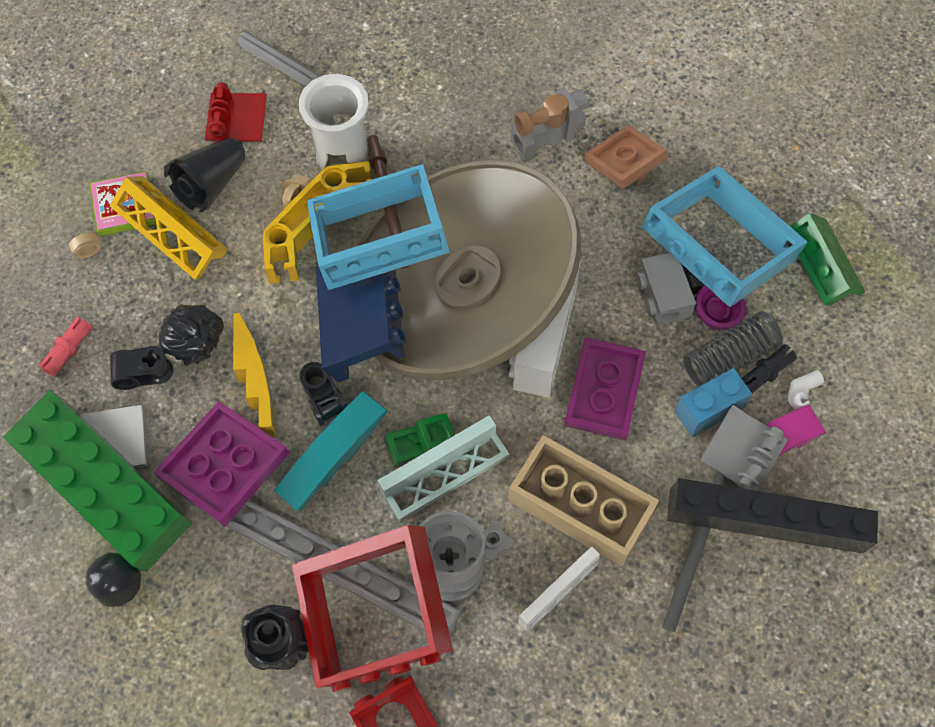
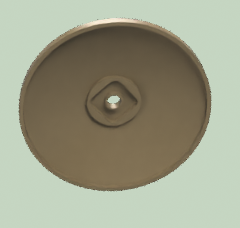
M483 160L452 166L427 177L450 253L411 264L404 269H396V277L401 287L398 296L403 310L401 325L406 337V343L403 344L405 356L398 359L393 353L386 352L375 356L379 362L398 373L420 379L446 380L469 376L490 369L523 350L557 316L572 290L578 273L581 258L580 228L576 215L560 188L551 179L531 167L509 161ZM423 196L395 204L402 232L431 224ZM384 210L370 225L358 246L391 236ZM476 275L472 282L464 284L468 276Z

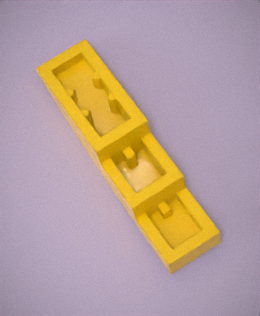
M233 313V371L239 383L246 382V400L250 409L259 410V429L271 437L277 438L274 404L267 374L254 339L240 313Z

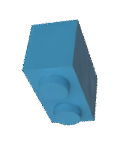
M733 368L681 396L675 413L691 437H694L723 421L732 405L743 410L752 393Z

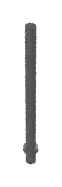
M716 471L712 484L725 486L728 478ZM700 526L696 528L662 626L667 631H676L711 528Z

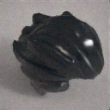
M181 304L170 311L171 314L163 319V324L160 328V348L164 353L175 356L176 360H182L185 366H189L192 363L198 364L200 361L210 358V353L217 347V343L220 340L219 337L224 330L222 318L204 305Z
M271 604L245 614L242 618L241 633L245 643L244 653L248 662L253 667L260 670H289L295 667L298 661L306 658L308 645L303 621L300 618V610Z

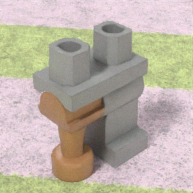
M564 86L557 89L555 95L551 96L549 94L545 98L543 108L531 114L526 111L514 114L515 125L512 126L511 142L524 162L535 157V150L543 146L557 145L563 139L566 142L573 140L575 129L585 126L586 117L582 110L589 107V100L582 89L569 94Z

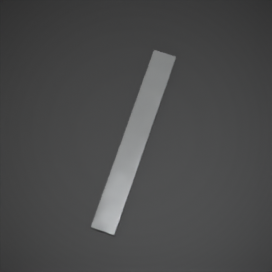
M248 500L226 525L227 528L293 563L341 548L251 500ZM368 561L322 576L325 580L425 632L414 585ZM442 601L450 634L461 614V610Z

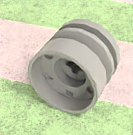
M445 511L433 514L424 520L420 526L425 527L441 600L452 602L464 599L476 591L483 579L486 547L483 530L473 518L461 512Z

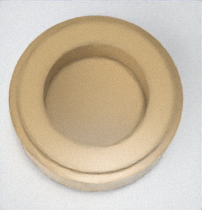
M94 232L82 233L74 237L69 243L73 256L79 259L95 255L102 246L97 234Z

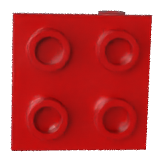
M218 83L210 95L205 141H219L229 137L239 142H262L267 93H231L226 83Z

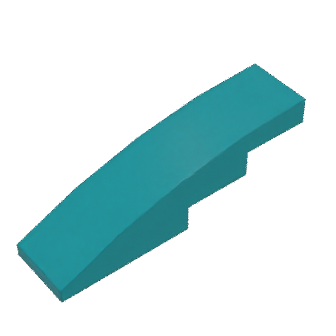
M362 391L316 438L273 491L296 511H302L318 489L329 483L342 464L353 458L388 410L365 391Z

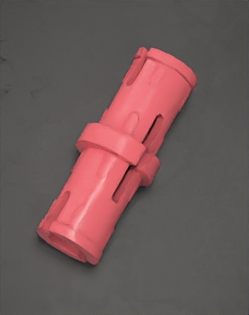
M76 317L67 331L53 342L55 344L54 347L38 365L39 368L48 375L56 377L66 361L71 356L74 357L76 355L78 346L93 327L84 319L81 320L80 317Z

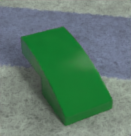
M447 413L417 420L414 427L387 433L383 440L393 466L397 467L412 461L448 440L455 433Z

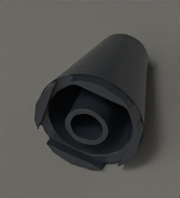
M227 137L171 160L164 166L165 178L170 176L172 184L169 187L181 203L191 210L197 207L200 209L199 212H204L212 205L245 161V149L238 140Z

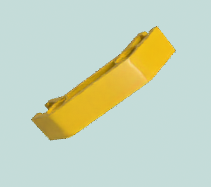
M369 161L327 166L265 228L263 232L264 266L269 284L280 283V275H276L275 262L289 260V262L284 263V270H288L291 282L299 281L297 253L313 238L307 200L372 180ZM324 203L315 205V210H317V206L323 205ZM279 241H285L281 244H275Z

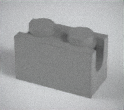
M670 253L641 259L642 270L636 272V282L640 290L644 289L646 311L649 316L653 315L656 326L691 318L696 302L682 264Z

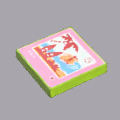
M147 170L89 183L96 232L99 237L136 229L112 209L110 204L126 177L144 176L150 182ZM127 194L122 205L130 212L136 211L134 198ZM150 212L144 213L146 226L156 225L155 216Z

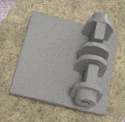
M732 405L700 461L744 489L758 491L788 439L783 437L784 432L779 428H769Z

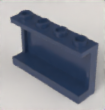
M316 266L322 369L339 383L349 379V366L386 352L393 353L398 359L404 357L403 344L406 343V337L401 325L403 310L398 296L401 287L396 277V269L328 290L320 268Z

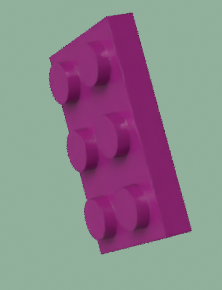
M585 337L564 426L626 441L646 351Z

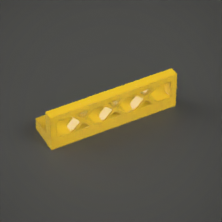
M144 176L126 177L110 204L112 209L195 280L201 278L211 260L223 258L228 250L226 246ZM127 194L134 198L136 211L130 212L122 205ZM150 212L155 216L156 230H151L146 226L144 213ZM166 231H172L177 235L179 248L173 249L168 245ZM193 249L202 257L196 268L189 263L187 250Z

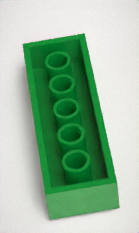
M51 390L3 436L133 567L147 572L193 523L66 400Z

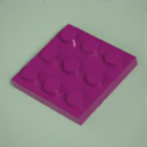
M218 401L153 473L170 488L223 527H226L290 452L285 445Z

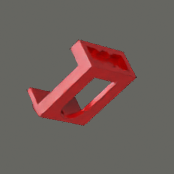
M403 676L393 679L384 686L386 691L375 697L372 694L362 697L353 704L355 709L349 712L357 727H377L376 718L379 710L385 704L395 702L407 708L417 727H438L416 688L412 676L405 680Z

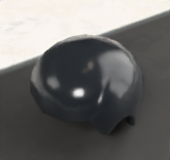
M108 552L96 558L87 569L85 584L92 596L102 605L107 607L122 606L131 601L139 591L141 572L138 568L133 567L120 553Z

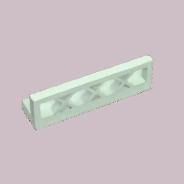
M487 416L379 479V489L398 521L402 522L508 459L510 454L496 434V424L490 416ZM490 440L499 452V454L490 459L477 456L479 447ZM458 459L471 462L469 471L463 475L450 473L452 463ZM475 463H480V465L474 468ZM431 475L444 478L441 488L436 491L422 489L424 480ZM448 479H452V480H453V481H451L450 483L447 484ZM419 483L418 488L412 487L415 484ZM404 491L416 494L414 503L402 511L393 498ZM420 495L426 496L423 499L419 500Z

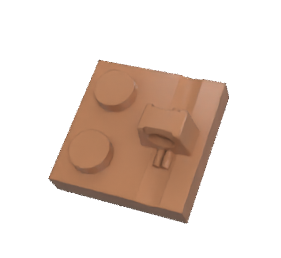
M630 125L625 126L584 154L588 165L622 189L633 182L637 183L638 186L647 181V173L668 159L665 148Z

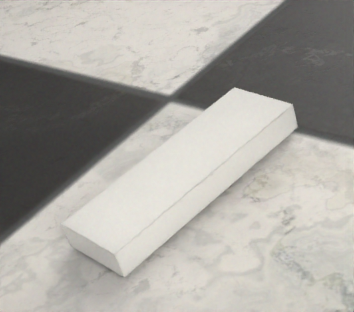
M591 546L519 615L518 624L526 632H529L598 565L600 554Z

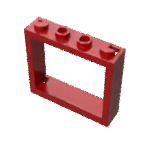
M405 525L292 564L316 688L332 687L333 692L352 688L351 681L359 679L360 684L374 682L381 679L380 673L389 671L390 675L411 671L410 664L420 661L421 666L436 664L442 661L441 655L453 652L425 527ZM406 548L428 646L341 671L322 576Z

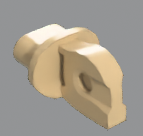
M294 174L291 179H286L283 182V210L312 181L311 178Z

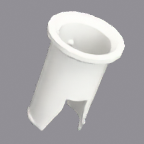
M328 74L316 78L303 89L299 98V112L305 123L311 127L317 165L320 166L321 170L326 168L328 154L335 156L346 155L348 163L369 161L368 154L370 151L367 146L364 118L369 108L368 93L360 82L350 76ZM345 114L351 116V119L342 124L334 125L333 115Z

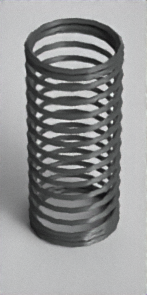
M760 311L753 315L752 318H747L741 324L735 325L729 331H725L723 334L718 335V337L713 338L712 341L702 344L700 348H695L694 351L685 354L683 358L684 366L691 380L700 387L703 383L695 374L690 357L694 360L698 372L707 383L711 381V378H715L714 372L720 376L722 375L720 369L724 373L727 372L726 366L730 370L733 369L732 363L736 366L735 370L738 371L739 368H744V365L750 364V361H755L756 358H761L762 355H766L773 348H778L783 343V335L775 319L770 314ZM760 318L764 320L773 331L777 344L773 342L770 333L768 332L766 327L760 322ZM747 324L751 326V330L747 328ZM755 330H756L757 333L760 335V337H761V339H762L764 345H763V344L760 342V340L758 339V337H757V335H756V333H755ZM730 334L734 336L735 342L730 338ZM750 335L754 338L755 342L757 343L758 348H757V347L755 346V344L753 343V341H752ZM725 338L728 339L729 345L725 342ZM744 338L748 341L749 345L751 346L752 351L750 350V348H749L748 345L746 344ZM719 341L723 343L724 349L719 345ZM739 342L742 344L743 348L745 349L746 354H745L744 351L742 350V348H741ZM713 344L717 346L718 352L713 348ZM733 345L735 346V348H736L737 351L739 352L740 357H739V355L737 354V352L735 351ZM708 348L712 351L713 357L708 353ZM728 349H729V351L731 352L732 356L734 357V360H733V358L731 357V355L729 354ZM702 351L706 354L707 360L702 356Z

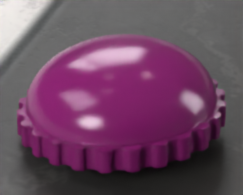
M703 286L694 298L696 302L694 311L697 312L696 316L706 326L711 327V329L726 331L740 324L746 316L745 311L747 307L744 298L732 307H729L707 286Z

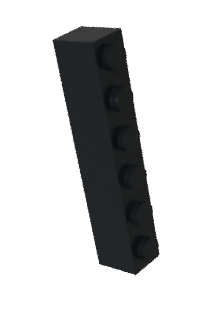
M682 478L677 479L669 492L667 521L857 553H864L877 544L878 511Z

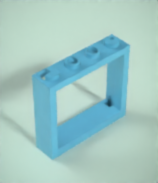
M423 164L307 200L318 265L328 290L450 253ZM420 196L424 197L431 224L331 254L326 231L327 225ZM324 203L323 205L317 206V210H315V205Z
M717 166L653 205L642 225V228L729 307H732L795 262L807 243L802 236L720 166ZM717 180L721 182L720 185L716 184ZM708 196L775 254L776 257L741 281L671 218ZM788 241L793 244L791 247L787 245Z

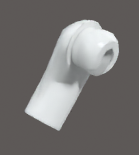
M815 370L794 379L790 383L787 398L793 408L799 409L809 405V390L824 384V378L820 371Z

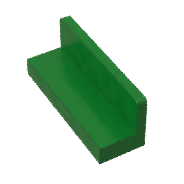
M808 213L790 226L807 241L799 257L824 305L831 306L849 293L859 296L865 293L861 282L825 218Z

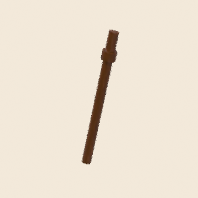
M371 135L367 138L370 150L368 158L370 166L375 170L376 178L388 175L386 170L387 158L385 151L380 147L378 136ZM396 205L385 207L384 211L390 235L402 233Z

